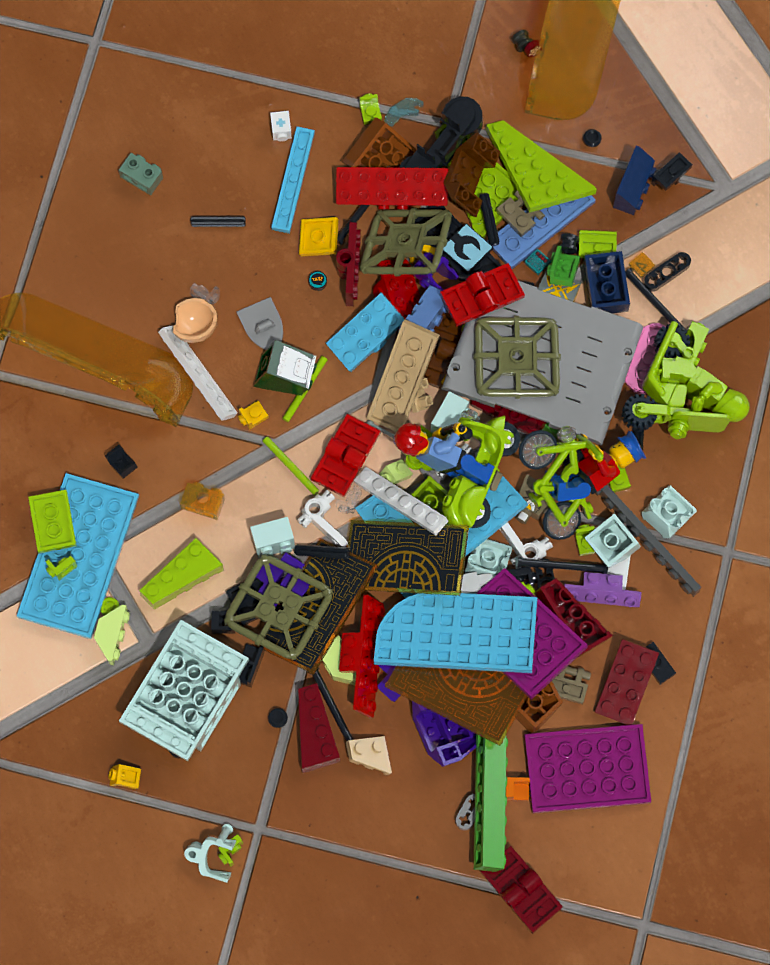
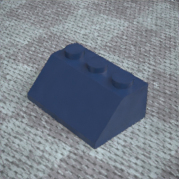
M637 145L617 190L613 208L631 215L635 214L636 209L640 211L644 201L641 197L643 194H647L650 186L648 180L649 178L653 179L657 169L654 167L655 160Z

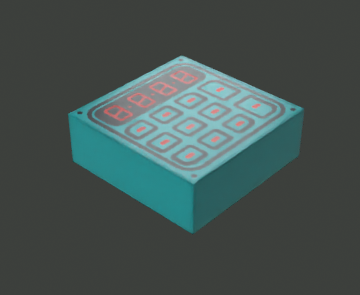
M537 249L525 260L524 264L539 275L551 263V260Z

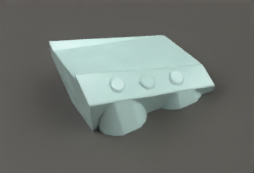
M669 485L656 498L652 499L641 513L643 520H646L663 538H671L697 510Z
M486 539L470 553L464 574L477 572V575L489 573L495 577L500 571L507 568L513 549L512 546Z

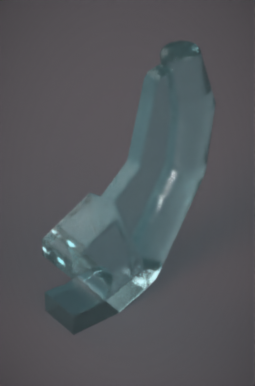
M416 98L403 99L390 108L385 116V122L389 126H394L403 116H418L419 110L414 107H423L424 102Z

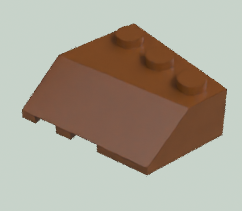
M375 117L342 162L348 167L399 168L401 163L407 157L412 156L417 149L386 122Z
M551 681L532 700L525 694L513 715L531 734L544 725L563 703L553 682Z

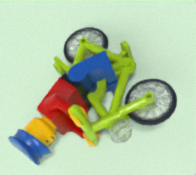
M570 426L560 428L557 433V437L561 442H557L551 433L544 430L533 431L523 438L519 446V458L526 467L541 469L548 466L554 460L549 469L545 471L542 479L536 480L533 484V490L538 495L535 496L532 492L528 494L530 500L537 507L542 506V500L549 507L543 518V528L549 537L563 540L572 536L581 523V514L578 509L580 504L582 505L585 517L588 520L592 518L593 507L590 502H586L585 498L590 493L598 492L620 474L619 468L623 469L633 462L637 463L641 458L646 459L632 431H628L626 436L617 437L619 442L609 448V454L601 450L598 445H594L589 441L586 435H575L576 429ZM578 449L581 450L582 454L585 457V459L580 461L579 463L576 451ZM569 454L570 464L564 468L561 475H557L555 472Z

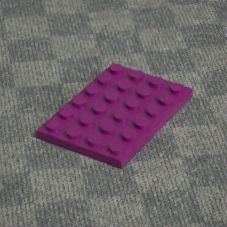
M505 568L476 593L536 597ZM538 598L532 673L503 672L531 700L588 648V645Z
M643 724L525 734L532 813L651 803Z

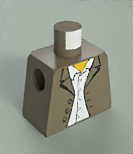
M526 475L519 492L528 503V506L519 512L516 517L523 524L527 523L530 516L539 520L549 509L544 500L541 501V507H537L530 500L529 493L532 492L535 496L538 494L533 490V484L536 479L529 475Z

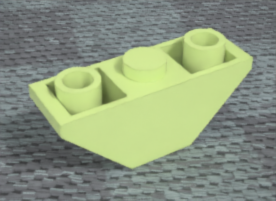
M121 605L98 620L94 636L105 658L113 666L115 660H119L121 649H118L119 643L124 641L125 631L123 628L124 624L128 623L130 612H128L126 605Z
M333 633L326 644L323 665L334 681L355 685L356 673L339 672L342 639L339 635L335 636Z

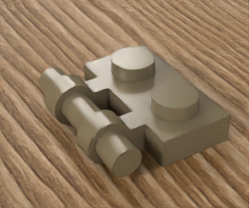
M517 190L514 195L518 200L515 202L510 197L496 209V212L522 237L535 226L536 223L532 220L535 216L542 220L545 215L541 210L526 214L521 209L525 203Z
M567 666L552 682L561 699L583 705L588 684L581 683L582 678L590 680L591 673L584 671L583 668L576 669ZM564 675L576 676L575 681L564 678Z

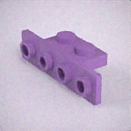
M584 572L583 586L564 584L578 602L640 607L641 592L622 590V575Z

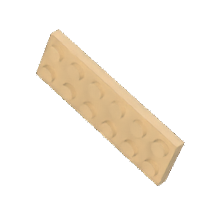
M406 319L402 322L367 419L397 432L400 426L406 424L439 339V334Z

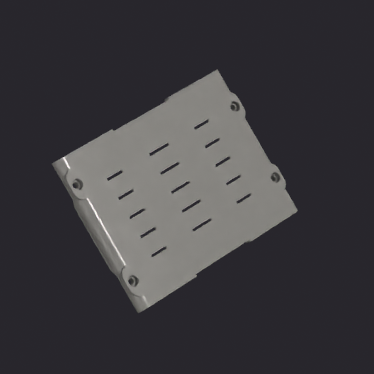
M518 281L525 294V298L465 323L441 389L491 407H495L496 404L549 423L548 427L565 433H573V436L584 434L589 441L602 445L643 326L638 322L592 306L590 308L538 290L535 286ZM514 316H519V318L554 319L557 322L556 325L561 327L558 328L559 354H561V361H559V393L551 397H521V399H515V397L480 396L477 393L475 360L473 359V354L475 353L476 321L479 318ZM489 325L501 337H514V325ZM519 325L520 337H534L545 325ZM482 330L483 353H498V343L487 332ZM551 330L537 342V353H551ZM517 352L515 353V356H512L513 358H515V360H520L521 358H523L522 356H519V353ZM483 360V384L498 371V360ZM537 360V370L542 371L540 373L552 383V361ZM501 376L488 389H515V376ZM521 376V382H524L521 383V389L547 390L534 376Z

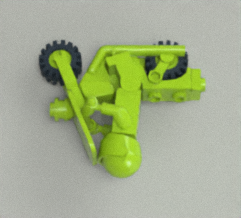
M672 321L666 327H661L654 339L653 345L656 347V354L642 383L643 390L649 396L644 398L645 394H641L640 397L638 394H635L634 397H629L622 409L623 422H628V428L633 426L632 430L634 431L636 428H638V431H642L643 428L648 430L654 423L662 424L668 421L670 435L675 439H681L686 437L689 430L722 432L729 422L743 420L748 415L750 409L748 398L741 392L732 389L725 393L728 388L727 385L699 366L697 367L700 360L697 356L699 352L703 353L707 345L704 340L709 329L701 323L692 321L687 331H681L682 326L677 328L678 323ZM686 398L692 401L690 410L683 408ZM707 408L713 413H703L701 410Z

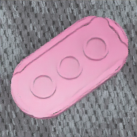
M652 323L643 327L642 336H640L625 379L626 385L635 393L647 394L642 388V383L656 354V347L653 345L654 339L659 329L665 325Z

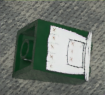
M274 340L261 354L253 387L302 396L312 386L313 380H311V376L317 367L315 363L316 356Z

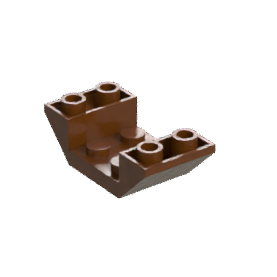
M475 133L456 149L444 180V185L451 199L473 217H477L482 204V200L474 194L484 168H495L500 155V151L479 133Z

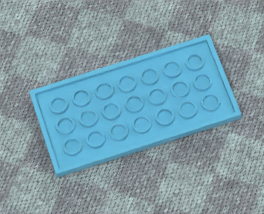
M66 473L60 491L67 490L77 546L38 553L17 613V618L92 639L103 601L139 499V494ZM72 556L78 567L60 581L56 576L52 578L46 571L48 566L45 561L48 559L56 567L61 559Z

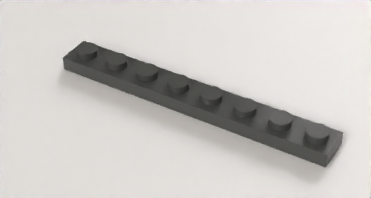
M608 485L595 492L597 496L600 495L604 499V504L610 510L613 509L617 513L616 516L619 520L630 527L629 530L636 538L639 537L643 541L642 545L644 548L655 554L657 562L661 566H666L669 570V575L674 580L678 579L682 584V589L687 594H691L694 597L700 592L701 586Z

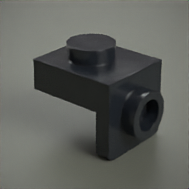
M117 445L105 455L110 466L122 479L138 468L136 463L125 453L121 445Z

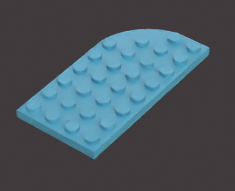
M422 592L407 597L390 609L378 627L374 665L532 673L537 597Z

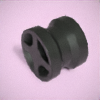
M526 29L517 32L511 38L512 42L517 45L516 49L518 52H524L526 45L533 41L532 38H529V33Z

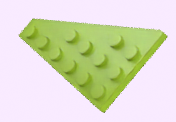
M504 120L486 125V131L494 146L500 151L499 156L529 213L596 194L597 189L594 185Z
M446 124L442 125L435 132L436 139H438V137L447 127ZM496 163L495 168L483 169L474 194L477 197L480 194H489L496 226L503 220L496 212V209L510 197L515 202L518 200L514 195L517 188L509 173L502 166ZM481 206L477 217H473L466 211L472 228L485 238L487 231Z

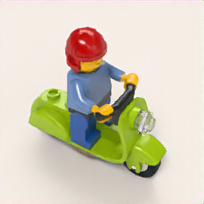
M471 409L463 411L461 413L462 417L459 418L458 422L434 431L431 438H428L427 434L421 431L419 425L412 423L403 424L394 435L396 447L403 454L416 456V459L434 470L453 478L449 484V492L442 501V511L448 520L450 528L464 529L465 533L468 528H479L485 525L490 519L491 514L490 504L485 497L489 487L491 491H496L503 474L498 469L501 458L512 455L519 448L520 434L517 428L505 422V416L491 419L486 424L479 423L480 417L478 413ZM448 434H450L449 438L446 441H444L443 439H445L448 436ZM472 436L478 439L480 447L476 457L474 458L469 454L466 455V451L455 446L456 443L468 441Z

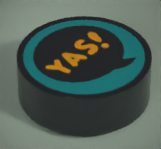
M321 271L311 273L308 279L310 288L315 291L323 290L327 286L326 275Z

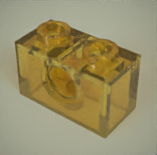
M193 482V484L187 483L180 505L181 509L218 520L225 496L219 489L211 488L210 490L197 482ZM202 496L208 497V501L205 503H200L198 500Z

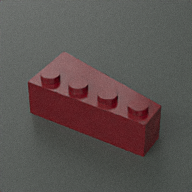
M557 578L540 587L535 592L539 600L588 645V648L579 656L613 636L574 598Z
M318 684L299 688L302 773L338 763L340 762V756Z

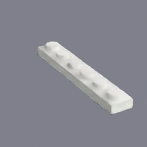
M174 325L163 327L158 333L175 358L183 366L185 372L193 380L195 386L201 391L206 401L214 409L216 415L221 421L234 418L237 411L188 343L174 335Z
M367 467L354 479L356 485L434 535H437L448 523L445 516Z

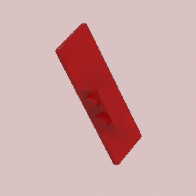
M337 167L336 204L375 205L380 210H389V206H397V210H408V206H447L448 191L444 185V180L448 169Z
M363 595L360 632L342 633L339 672L356 673L353 710L373 718L376 711L375 698L378 691L377 676L380 671V667L374 665L376 634L383 620L385 608L384 604L369 595Z

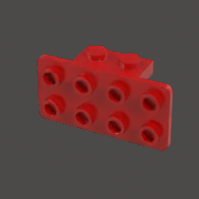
M384 260L378 263L377 266L394 267L396 260ZM404 260L402 267H411L410 262ZM380 274L381 280L372 287L375 298L380 293H383L406 319L409 314L411 315L414 306L419 304L421 298L414 275L401 274V276H395L394 274Z

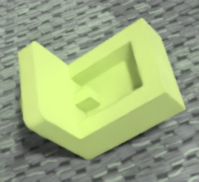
M401 459L386 465L379 475L395 485L409 479L413 473L405 461Z

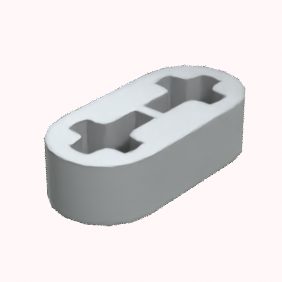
M475 794L467 797L456 817V825L460 830H469L475 822V807L472 811L469 810L471 807L469 801L475 800ZM467 813L470 814L468 818L470 824L462 826L460 817L465 818Z

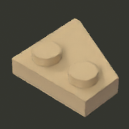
M385 736L348 740L346 742L350 762L358 765L362 764L371 770H379L384 775L392 773Z

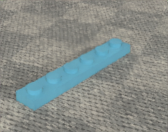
M296 127L272 223V230L289 234L291 232L315 130Z

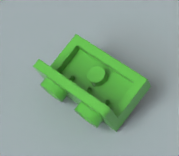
M557 246L556 252L552 253V265L548 266L547 276H550V284L572 287L580 263V256L562 254V246Z

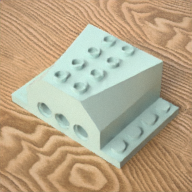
M180 620L119 722L184 760L189 761L195 749L200 752L202 751L240 688L239 676L249 658Z

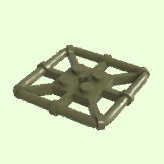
M411 208V210L377 211L369 236L365 239L366 246L361 259V272L363 274H394L395 276H401V274H434L440 264L443 249L448 242L446 238L451 224L452 213L449 210H418L417 208ZM388 217H408L407 224H394ZM417 217H433L424 224H414ZM381 221L390 228L388 236H376ZM443 221L439 236H426L427 231ZM375 245H385L381 252L370 258ZM424 245H437L432 263L422 254ZM387 257H397L394 267H374ZM405 257H417L426 267H402Z
M519 316L479 318L475 326V353L473 354L477 393L480 396L515 397V399H521V397L556 396L559 393L560 387L559 361H561L557 322L554 319L519 318ZM489 325H514V337H501ZM519 325H545L534 337H520ZM482 330L487 332L498 343V353H483ZM551 330V353H537V342ZM517 352L519 353V356H522L523 358H521L520 360H515V358H513L512 356H515V353ZM483 360H498V371L483 384ZM537 360L552 361V383L537 370ZM501 376H515V389L488 388ZM521 376H534L547 390L521 389Z
M263 554L255 562L244 583L240 584V590L226 613L224 623L232 630L254 641L256 645H262L284 658L295 660L304 650L314 630L318 629V623L328 608L332 595H334L333 589L302 572V569H296L273 556ZM269 563L293 575L287 588L274 582ZM264 565L269 586L262 595L252 590L250 586ZM298 579L322 592L301 597L293 593L292 590ZM246 594L259 600L254 611L234 616ZM323 599L312 620L298 614L303 604ZM282 603L284 610L275 611L274 605ZM255 617L266 623L259 635L237 624V622ZM294 620H297L308 627L294 649L288 630ZM271 626L284 633L289 651L265 639Z

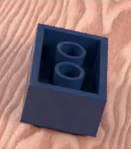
M622 251L585 255L583 265L590 308L592 306L609 313L628 312L630 299Z

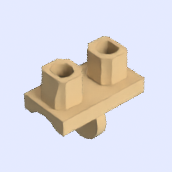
M427 378L422 380L412 406L413 413L428 409L429 406L433 405L432 397L430 395L426 396L424 391L429 385Z

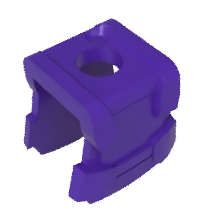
M425 252L423 255L432 263L434 255ZM441 256L436 272L443 277L457 280L458 274L452 267L448 266L449 261ZM419 260L414 267H425V265ZM433 274L414 275L420 280V285L426 290L431 285L443 291V288L434 281Z

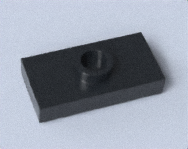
M654 642L646 646L648 649L659 652L652 675L661 685L676 675V672Z

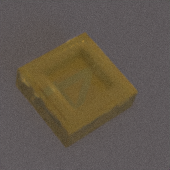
M642 252L629 263V267L640 278H643L655 268V264Z

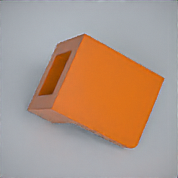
M507 777L505 793L507 800L528 801L530 778Z

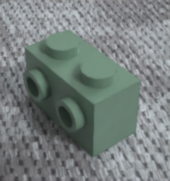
M130 153L119 169L122 179L149 195H152L163 179L161 168L156 164H149L144 157L138 154Z

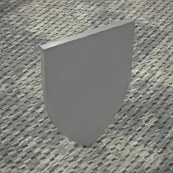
M271 297L237 311L245 332L257 346L266 350L274 340L282 342V320Z

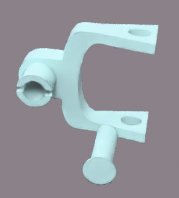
M224 824L218 838L209 836L204 840L203 844L195 841L186 848L185 858L190 862L199 863L201 875L226 883L230 879L231 872L209 869L207 855L209 847L213 844L229 850L234 848L236 840L227 839L228 835L233 832L232 826Z

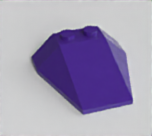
M412 697L413 720L428 755L442 767L459 762L476 748L475 729Z

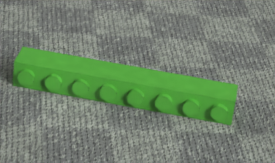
M507 728L500 741L476 730L475 870L496 872L504 869L506 864V856L504 854L507 840L505 836V826L507 823V817L505 816V807L507 805V797L505 796L507 786L506 767L508 764L506 757V748L508 746V739L506 738Z

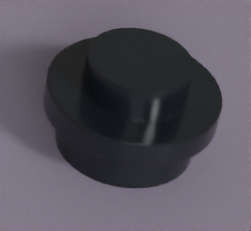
M595 129L586 131L583 136V141L588 147H597L602 140L600 132Z
M273 709L268 715V721L274 728H281L287 723L288 716L283 709Z

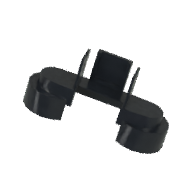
M459 96L451 99L441 112L440 124H446L447 127L426 153L425 149L417 144L416 152L412 156L407 157L399 168H442L443 165L447 167L453 159L456 149L462 145L465 136L467 141L475 133H480L483 127V113L480 105L469 97Z

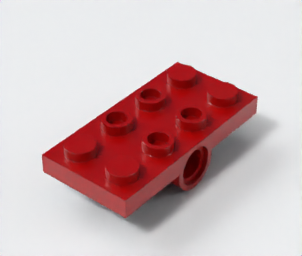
M509 263L485 273L482 271L470 275L466 281L440 292V296L456 327L525 298V294Z
M347 414L335 436L330 439L324 455L311 477V481L345 498L381 431Z

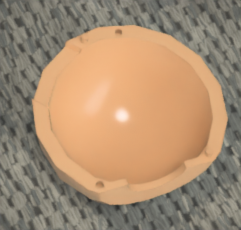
M186 299L176 306V325L173 326V333L176 337L184 342L196 343L204 341L212 335L217 326V312L205 299Z

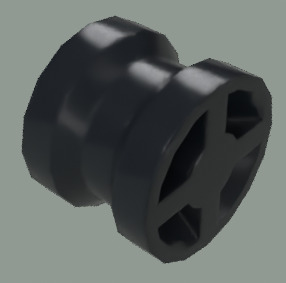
M570 233L562 234L560 238L562 243L559 245L562 246V253L576 254V244L579 242V237Z

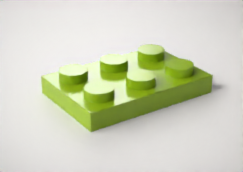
M67 490L28 497L38 553L76 547Z

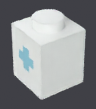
M289 111L270 113L273 140L286 141L292 139Z

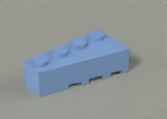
M430 285L420 298L419 304L414 306L411 315L409 314L406 317V320L434 332V327L439 326L442 321L443 312H448L440 296L442 290Z

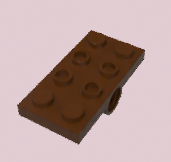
M444 312L440 325L434 327V333L440 336L424 375L429 385L439 389L443 385L441 381L447 374L449 364L462 334V325L456 327L450 314Z

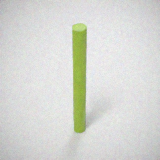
M321 356L318 360L316 370L311 376L313 383L327 362V358ZM308 390L302 396L297 395L282 418L284 421L289 422Z
M268 436L264 438L262 442L313 495H316L319 489Z

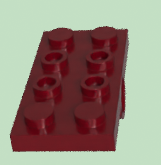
M350 222L348 249H341L336 255L337 274L341 279L346 280V306H354V300H358L361 229H357V223Z
M474 400L471 402L472 407L494 418L505 416V422L512 424L517 430L527 435L533 431L542 430L547 423L496 404L495 407H491ZM539 434L534 435V436H532V437L535 438V439H537V437L539 436Z
M622 639L595 713L626 725H632L659 652Z
M510 846L505 850L506 864L504 869L496 872L481 870L480 873L533 934L559 912L563 906L544 885L539 875Z

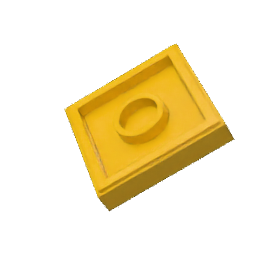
M337 217L301 219L299 255L302 257L336 254L339 219Z

